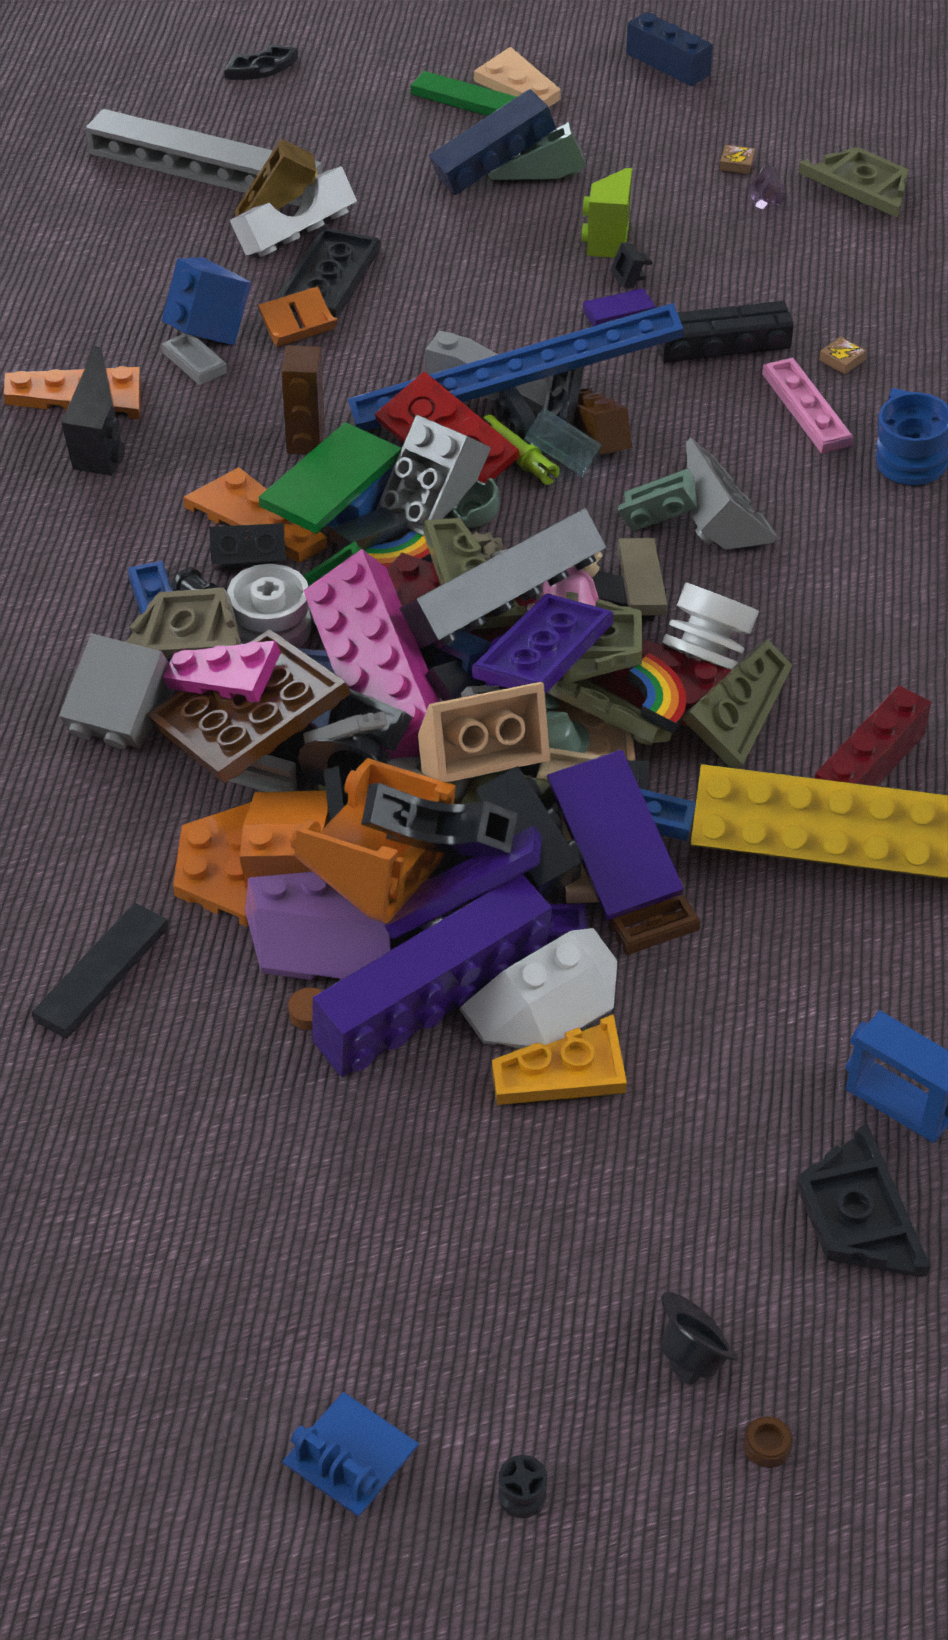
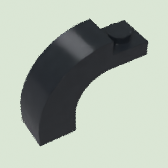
M381 783L370 784L368 788L361 825L386 833V839L417 848L456 855L495 856L510 853L518 813L487 801L470 804L434 802L407 794Z

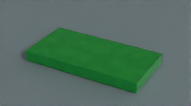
M345 422L259 496V506L317 534L396 463L402 448Z

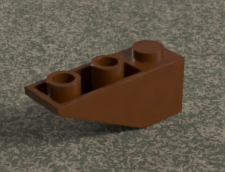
M580 388L574 424L588 448L599 455L632 448L628 408L615 402V399H609L602 393L592 391V388Z

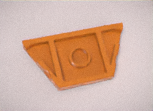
M251 802L182 825L173 882L174 896L190 903H199L204 909L216 914L223 910L239 917V924L249 927L245 913L247 888L245 887L239 854L242 828Z

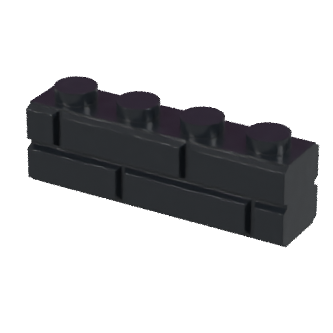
M785 301L677 312L683 326L684 337L656 346L662 362L791 348L794 321L790 312H788Z

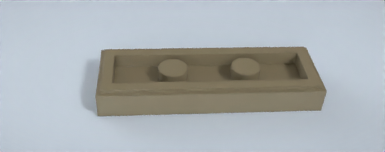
M619 538L618 553L628 607L641 610L642 615H666L667 600L655 539Z

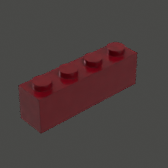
M898 685L815 773V779L878 786L925 735L931 701Z

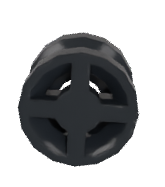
M517 1455L509 1458L502 1464L499 1471L498 1501L502 1509L516 1518H529L539 1513L545 1505L547 1496V1472L544 1465L536 1458L528 1455ZM516 1489H521L522 1494L517 1492Z

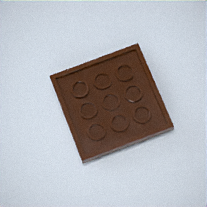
M270 629L253 640L256 642L275 640L281 651L258 703L247 701L245 695L236 694L232 699L221 697L219 692L209 690L203 694L179 691L147 714L150 722L157 730L224 784L242 774L248 766L261 757L273 752L279 744L293 734L304 730L310 722L324 712L335 708L341 700L351 694L343 679Z

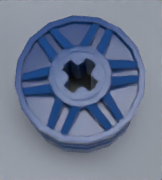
M920 392L902 393L885 402L878 415L877 432L879 438L877 441L876 463L879 471L886 478L906 485H922L937 480L946 472L948 467V405L936 396Z

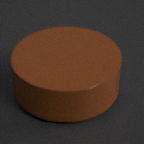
M303 988L296 991L290 997L288 1012L289 1019L293 1025L303 1030H312L313 997L322 992V990Z

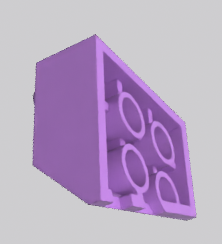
M314 872L250 877L248 879L245 913L261 973L312 980L316 975L340 978L342 980L390 951L389 933L385 928V923L368 918Z

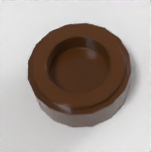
M769 1416L759 1417L746 1428L743 1444L745 1454L758 1466L766 1468L778 1467L786 1462L790 1456L793 1436L789 1427L778 1418Z

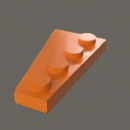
M240 467L183 497L184 508L192 512L199 509L207 513L209 520L219 525L223 521L232 526L284 523L286 557L298 563L327 548V536L319 531L315 534L260 507L259 496L267 489Z

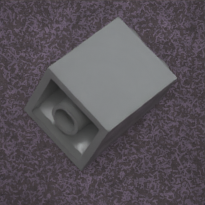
M91 633L59 717L69 728L68 732L78 738L89 740L91 736L104 739L105 743L115 748L125 749L126 745L140 748L153 728L147 714L171 698L175 692L173 689H168L163 679L169 662L162 651Z

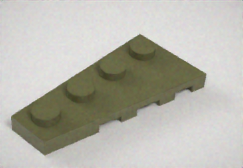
M460 518L424 521L423 532L440 585L487 561L481 554V546ZM512 599L515 607L496 617L490 611L483 615L486 623L475 629L511 627L528 611L525 606H519Z
M563 675L547 692L599 717L602 722L612 727L622 728L632 733L631 737L642 744L651 746L656 742L670 741L673 734L640 716L642 709L589 679L564 683Z

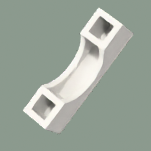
M342 166L316 176L314 183L311 186H307L304 190L301 206L294 216L284 215L277 211L270 203L248 210L231 219L230 222L245 255L258 252L259 256L262 257L277 249L276 243L283 241L284 244L300 238L299 231L306 228L310 232L325 225L324 218L330 216L331 219H335L348 213L347 206L357 202L345 172Z

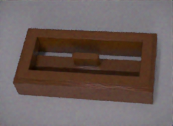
M682 894L609 920L608 927L611 932H616V940L619 944L623 943V951L627 956L700 930L701 920ZM681 909V911H678V912L669 914V915L664 916V917L662 916V915H664V914H666V913H669V912H672V911ZM647 920L646 923H643V924L637 925V926H635V927L626 929V927H629V926H632V925H635V924H638V923H641V922Z

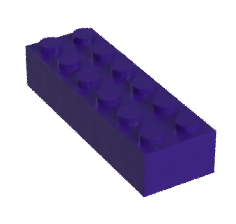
M523 874L496 887L313 997L312 1041L341 1077L352 1071L358 1072L367 1068L376 1056L388 1049L395 1050L401 1047L412 1034L420 1029H429L435 1026L446 1013L458 1006L461 1008L463 1004L502 971L546 946L552 907Z

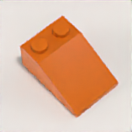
M326 790L255 792L243 824L239 854L246 888H248V879L250 877L312 872L296 858L295 849L291 847V839L295 828L299 824L302 825L308 819L318 821L321 825V830L330 822Z

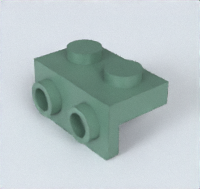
M688 468L624 492L625 503L618 505L619 514L632 532L697 509L694 475Z

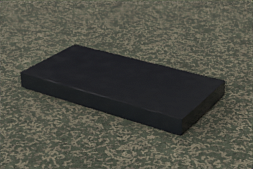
M322 227L275 299L318 286L328 310L334 318H338L380 251L381 239ZM291 305V310L296 312L294 305Z

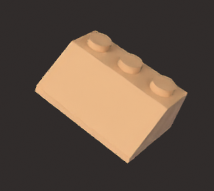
M537 682L429 704L418 733L422 773L443 782H452L513 769L516 766L522 767L550 761L544 683Z

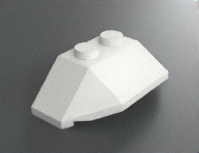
M594 928L572 930L502 971L463 1004L460 1011L483 1044H502L514 1048H525L538 1042L546 1045L564 1038L565 1032L578 1027L583 1029L612 1011L614 1008L617 960Z

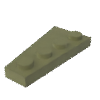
M766 640L757 645L726 677L684 714L682 720L730 768H737L744 764L793 665L769 640Z

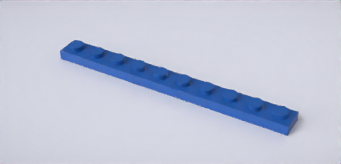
M674 303L433 373L430 376L461 402H465L684 337V330ZM413 380L348 398L356 427L366 431L382 426L376 421L375 413Z

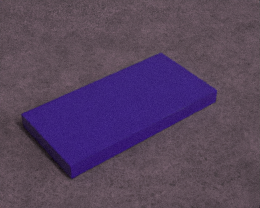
M546 593L472 666V678L506 688L542 682L544 683V693L546 694L613 624L614 612Z
M622 749L547 774V782L569 834L584 857V861H582L583 867L606 921L683 894L684 888Z
M534 825L513 836L509 854L474 856L423 882L392 920L385 924L390 937L396 939L539 866L542 836L537 827Z

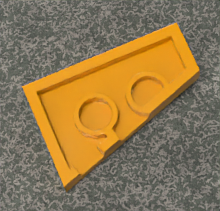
M614 1014L600 1019V1025L581 1031L579 1027L567 1031L564 1038L544 1045L538 1042L493 1059L492 1076L497 1105L626 1093L627 1081Z

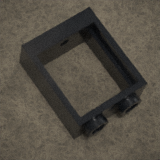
M284 523L209 527L211 564L214 570L250 568L255 565L270 563L287 566Z

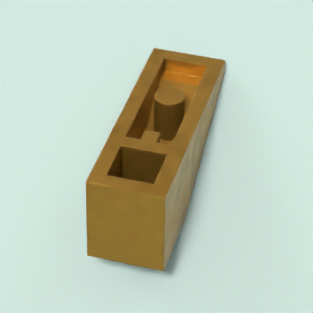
M280 139L235 209V216L237 217L252 208L270 203L278 210L301 196L306 187L314 183L317 176L313 153Z

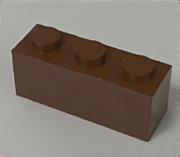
M286 345L281 370L287 454L308 455L323 442L325 432L321 347Z

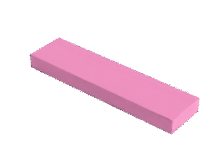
M793 357L763 365L762 375L821 454L852 446L853 435Z

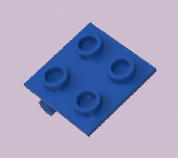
M342 1392L313 1426L305 1428L301 1425L294 1431L291 1442L296 1446L284 1458L282 1463L359 1517L417 1449L419 1443L345 1392Z

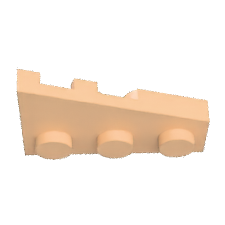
M511 47L474 70V81L492 90L518 97L528 89H531L548 107L560 100L561 89Z

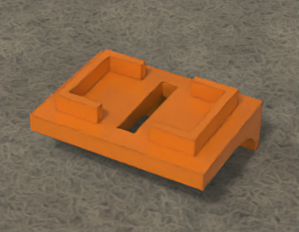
M318 286L258 305V310L275 347L333 330L338 321V318H334L328 310ZM291 305H294L304 328H299L290 308Z

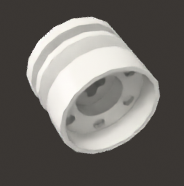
M685 583L676 606L691 616L688 622L671 620L669 625L683 630L684 634L682 639L665 634L662 643L667 644L681 654L685 653L688 658H693L699 662L705 660L711 664L732 670L739 662L723 656L726 648L743 653L744 647L730 639L733 632L750 634L759 611L717 593Z

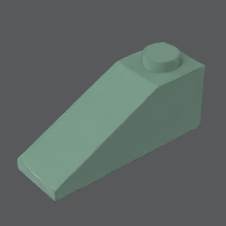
M567 123L556 128V130L488 175L491 180L560 179L564 176L571 177L576 175L587 165L582 149L570 124Z

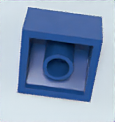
M203 257L177 258L162 321L185 334L230 345L235 344L251 282Z

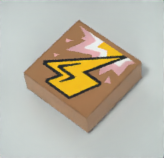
M725 145L720 161V170L750 174L755 148Z
M839 337L820 351L819 360L846 374L866 360L867 350L843 337Z

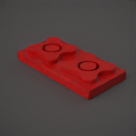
M425 371L375 413L376 421L403 444L416 415H419L491 447L478 477V480L482 483H487L489 478H496L520 457L519 449Z

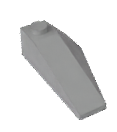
M439 330L426 348V373L430 375L498 354L470 338ZM540 379L516 386L531 410L543 413L548 382ZM495 392L482 397L496 400L499 396V392Z
M690 437L686 442L687 468H689L695 478L697 509L691 510L690 513L698 526L695 529L698 536L709 545L713 542L717 543L724 550L774 543L778 536L768 521L759 512L753 515L754 510L749 505L750 499L732 483L734 480L718 460Z

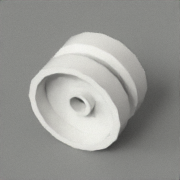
M270 563L255 565L245 569L231 580L227 593L231 598L242 644L253 641L268 629L296 648H300L308 640L311 632V616L309 605L303 592L308 587V583L300 572L285 565Z

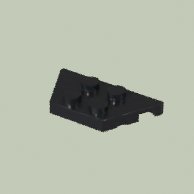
M868 1125L859 1127L856 1130L855 1137L841 1148L838 1145L825 1154L824 1159L820 1163L812 1164L798 1175L796 1187L827 1260L918 1277L928 1276L930 1263Z

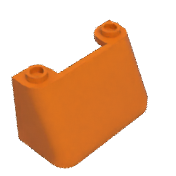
M367 758L356 771L352 770L347 776L344 790L348 794V803L322 830L320 823L308 819L302 825L299 824L293 832L291 847L295 849V856L300 862L370 919L387 924L434 871L444 853L386 839V833L361 825L369 785L381 783L422 799L447 804H454L456 785Z

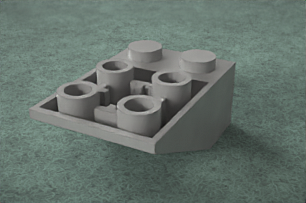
M416 415L376 510L383 507L408 520L409 529L424 535V521L443 519L478 480L491 447Z

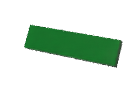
M423 71L410 85V93L412 95L489 116L517 97L427 71Z

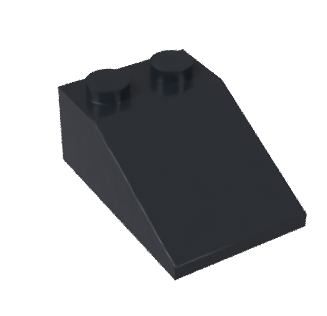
M95 346L61 424L72 468L74 470L112 476L117 463L123 461L125 444L121 442L120 422L116 418L102 348Z

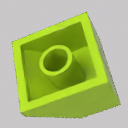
M625 168L592 183L590 196H584L583 216H588V223H583L581 242L587 243V256L615 258L621 243H627L632 168Z

